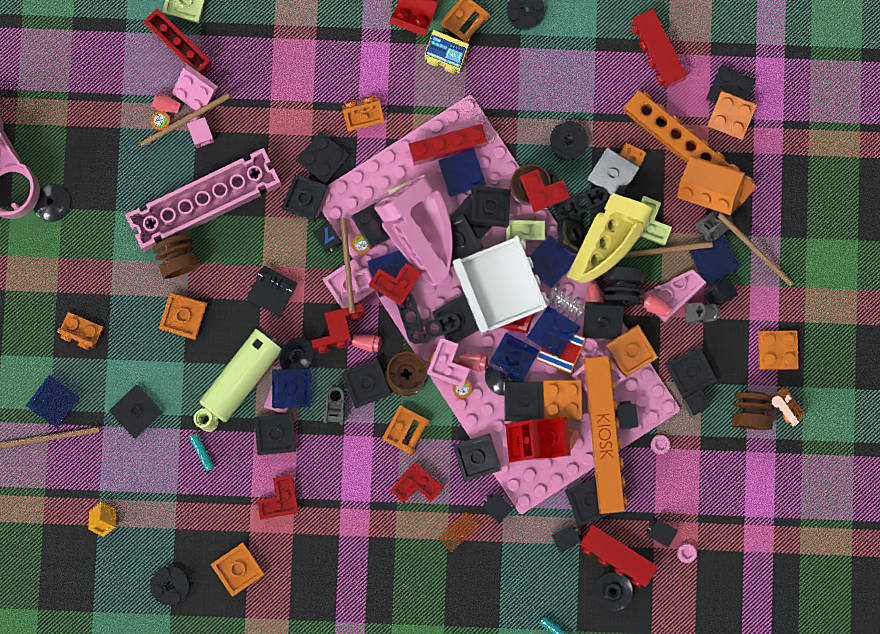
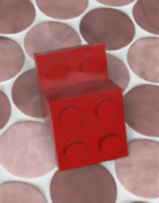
M398 0L389 23L425 36L434 20L440 0Z
M355 305L354 313H349V307L325 313L330 336L311 340L314 351L323 354L330 352V348L338 347V349L349 347L348 343H352L347 320H351V322L362 320V316H365L363 305Z
M567 417L527 420L505 424L509 463L571 456Z

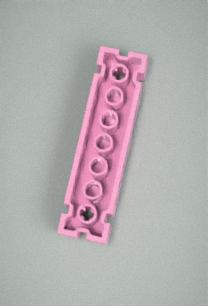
M264 148L250 154L251 160L245 162L242 158L146 204L147 210L141 212L138 208L125 214L134 232L138 230L139 232L135 237L141 249L146 252L152 249L157 244L156 241L160 239L164 240L172 236L181 235L261 196L259 191L265 188L270 192L282 186L274 168L268 169L272 165ZM257 172V174H260L258 175V178L255 179L252 173ZM152 221L155 224L153 229L149 227V223Z

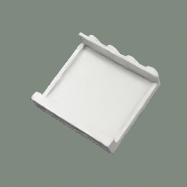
M518 235L511 240L463 259H456L452 263L481 335L542 311L547 307L548 299L545 293H541L539 289L541 282L538 275H534L531 268L534 267L530 257H526L524 252L526 250L523 239L519 240Z

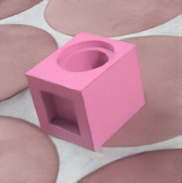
M196 117L190 120L191 123H188L187 126L196 148L214 142L205 117Z

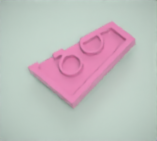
M692 269L663 285L654 287V289L638 297L643 298L645 303L649 294H656L673 309L668 318L656 314L666 323L706 285V282Z

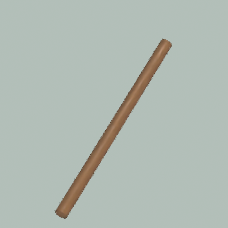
M229 93L140 142V145L142 147L226 101L231 98Z
M722 213L717 216L789 286L793 284V281Z
M341 218L349 313H354L346 218Z
M712 242L631 251L623 258L711 248L713 244Z
M99 427L0 442V448L98 433L100 429Z

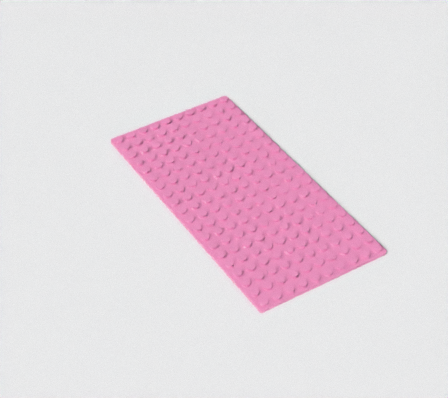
M468 95L329 184L330 190L321 211L332 225L341 242L340 219L346 218L349 254L353 259L355 258L362 270L368 268L371 278L374 277L378 269L396 278L405 263L412 266L411 263L398 249L392 239L378 245L365 254H357L352 248V240L361 233L351 218L353 214L389 195L388 190L425 175L434 191H439L451 222L453 220L450 216L469 196L473 185L510 189V179L520 167L473 96ZM483 124L487 146L420 165H413L409 143ZM510 192L509 220L545 221V241H526L525 255L531 258L534 266L531 269L541 279L539 289L541 293H545L548 299L547 307L534 314L528 334L497 328L482 335L479 330L456 343L459 344L454 361L459 364L460 354L483 353L488 356L487 367L497 358L507 357L515 360L522 368L523 382L575 380L571 374L541 363L536 358L551 325L583 337L587 286L597 283L593 279L582 284L567 277L577 253H571L558 245V224L549 210L544 208L533 212L531 206L522 205L515 201ZM493 226L481 239L484 248L476 253L506 242V228ZM454 266L449 268L448 276L438 285H430L421 276L411 291L423 323L435 319L432 314L433 311L465 294ZM600 289L602 298H604L605 295H604V293L602 292V290ZM375 291V294L413 352L425 361L428 372L430 364L427 360L436 351L440 338L445 339L444 335L421 344L410 342L397 304L378 291ZM409 296L404 301L407 308H403V311L409 308H413L412 306L407 305V300L409 299ZM409 312L406 315V320L409 323L415 321V313ZM433 323L430 326V332L432 334L439 332L438 324ZM624 323L622 324V334L628 331ZM415 331V335H413V338H417L419 340V336L423 334L427 335L426 331ZM592 338L598 344V351L601 350L606 356H609V360H612L613 364L620 371L605 344L613 339ZM580 355L573 373L584 364L583 359L586 357ZM650 363L626 377L615 388V391H612L613 399H616L617 405H620L619 402L631 401V404H636L639 427L616 430L617 438L620 437L621 449L680 411V407ZM470 369L467 380L472 386V391L464 399L454 395L453 384L430 376L470 439L490 433L502 469L493 474L520 514H524L594 468L587 393L583 388V419H568V426L580 433L571 450V456L509 463L505 424L521 421H504V396L497 395L488 388L485 382V371L481 370L479 372ZM505 372L501 373V378L507 379L508 374Z

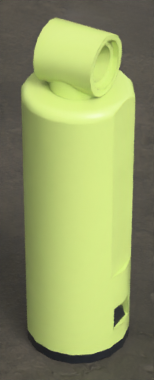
M257 326L200 399V404L205 408L195 413V424L202 430L211 432L217 428L218 419L227 422L277 359L283 345ZM209 417L208 422L203 424L204 419Z

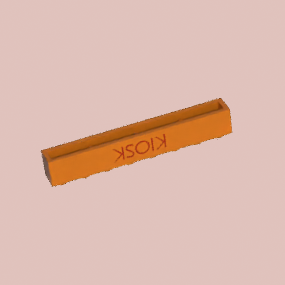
M609 356L585 358L583 360L599 514L625 512L624 507H627L626 495L623 496L622 488H625L624 476H621L620 469L623 468V459L619 457L618 449H621L620 437L617 438L616 430H619V420L615 418L614 411L617 410V401L613 399L612 391H615L614 379L611 380L610 372H613V362L609 360Z

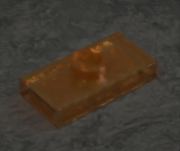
M465 512L438 539L452 552L479 525Z

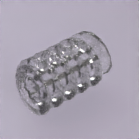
M558 283L553 286L547 295V299H549L548 305L552 306L555 303L556 311L562 308V315L569 312L568 319L575 316L574 323H576L585 309V301L578 303L580 297L577 296L572 299L573 292L566 295L567 288L559 290L560 284Z

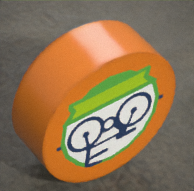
M157 111L151 117V124L158 131L168 127L171 123L169 115L163 111Z
M361 234L353 238L352 248L357 254H365L370 250Z
M466 380L464 388L453 384V393L456 397L464 399L471 394L472 386L468 380Z

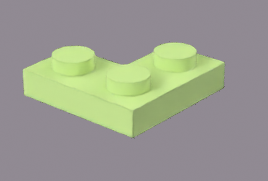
M643 196L641 203L652 207L654 210L641 237L665 246L672 227L655 221L661 202Z
M509 220V226L506 228V241L513 239L517 235L519 240L523 239L525 246L526 241H545V221Z

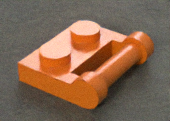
M459 0L441 21L440 25L460 41L468 44L471 36L484 20H488L490 14L472 0ZM474 12L479 14L476 20L463 34L460 31L461 28L470 19Z
M780 389L777 395L773 397V406L781 409L783 412L782 416L788 424L791 423L792 426H795L804 417L805 413L787 389Z
M400 405L382 440L413 456L414 448L430 421ZM416 420L419 424L406 446L402 442L413 421Z

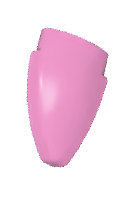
M422 175L382 199L374 208L383 221L382 227L411 265L422 273V277L430 285L435 286L446 279L449 273L452 257V231L449 215L439 191H434L427 177Z

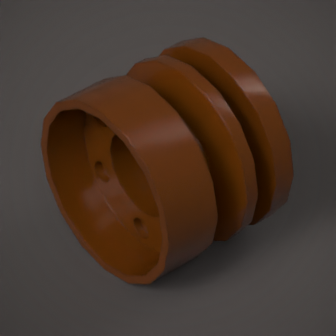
M523 165L514 172L510 179L509 188L511 195L515 201L522 205L531 206L520 176L538 169L544 186L551 185L549 174L539 165Z
M190 234L166 238L152 247L154 253H159L155 256L156 260H166L159 265L163 279H171L187 274L201 266L196 253H187L194 248L193 243H189L191 241Z
M413 352L396 354L387 366L386 381L389 388L395 394L406 397L415 395L422 390L427 378L425 361ZM404 372L411 375L408 380H405V377H401Z
M756 391L734 393V399L742 400V402H735L733 406L742 409V411L732 414V427L772 430L773 417L766 415L765 411L774 409V406L766 404V402H772L774 396Z

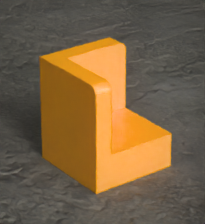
M100 502L89 512L88 529L104 537L116 528L117 510Z

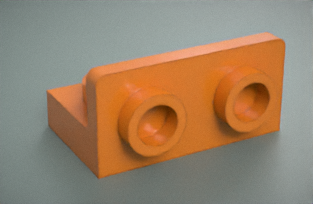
M369 95L361 101L349 100L345 102V105H342L348 131L385 122L378 96Z
M68 312L61 329L58 328L57 332L61 334V339L71 342L73 339L79 342L78 346L88 350L89 347L95 349L104 327Z

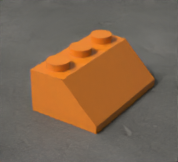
M691 156L681 178L677 198L731 215L738 207L745 173Z

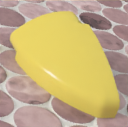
M611 193L604 208L606 210L605 213L601 212L596 215L567 277L584 284L610 270L634 246L654 209L644 203Z

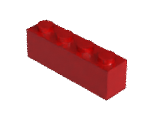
M156 8L144 20L146 27L185 66L188 64L201 75H204L212 67L211 61L159 9Z
M654 9L634 17L631 22L632 25H630L634 35H638L640 39L639 46L643 52L646 51L649 57L647 59L648 64L657 73L656 80L660 86L663 85L664 89L685 80L687 75Z
M483 124L409 143L408 145L413 165L416 166L487 146V138Z
M594 525L590 526L579 544L582 546L581 551L589 556L593 553L599 557L598 562L606 567L610 564L615 568L614 572L621 576L627 575L631 578L630 582L639 588L641 585L646 587L658 569V566Z

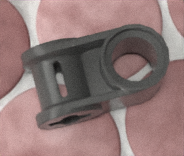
M714 210L697 223L696 230L705 236L707 242L716 241L719 236L730 229L717 217L722 212ZM722 213L724 216H726V217L734 224V221H733V218H732L731 215Z
M687 303L685 304V323L702 324L703 322L716 321L720 313L719 307L716 304Z
M331 388L327 393L324 423L337 422L343 425L345 394L340 388ZM334 391L341 393V399L337 402L331 400V393Z

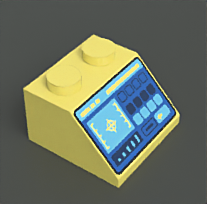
M433 30L425 53V60L432 66L437 67L440 65L445 67L444 70L449 73H460L468 55L469 44Z

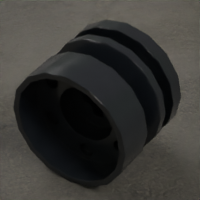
M612 267L605 273V282L613 284V287L604 288L605 293L612 295H605L603 301L624 303L625 307L644 304V299L637 296L644 295L645 291L636 288V286L645 284L646 271L630 267Z

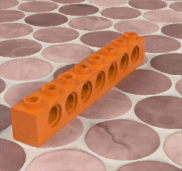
M638 90L624 106V113L685 163L688 164L691 156L700 158L701 155H707L710 158V162L740 171L736 165L727 163L725 157L720 152L716 151L715 153L710 149L711 146L703 139L699 140L692 129L683 127L680 124L681 121L676 116L667 114L666 109L658 103L656 105L651 101V96L646 92ZM648 107L651 110V114L645 115L641 109ZM663 119L666 122V126L659 127L656 124V120ZM677 131L681 137L674 139L671 136V132ZM687 143H692V144H694L695 150H694V151H689V150H687V149H686V144H687ZM747 175L744 177L739 207L757 187L754 185L755 181Z

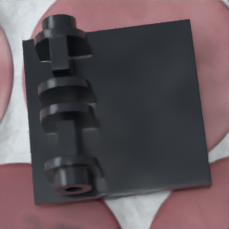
M263 266L262 270L260 269L258 272V277L246 299L280 317L298 283Z

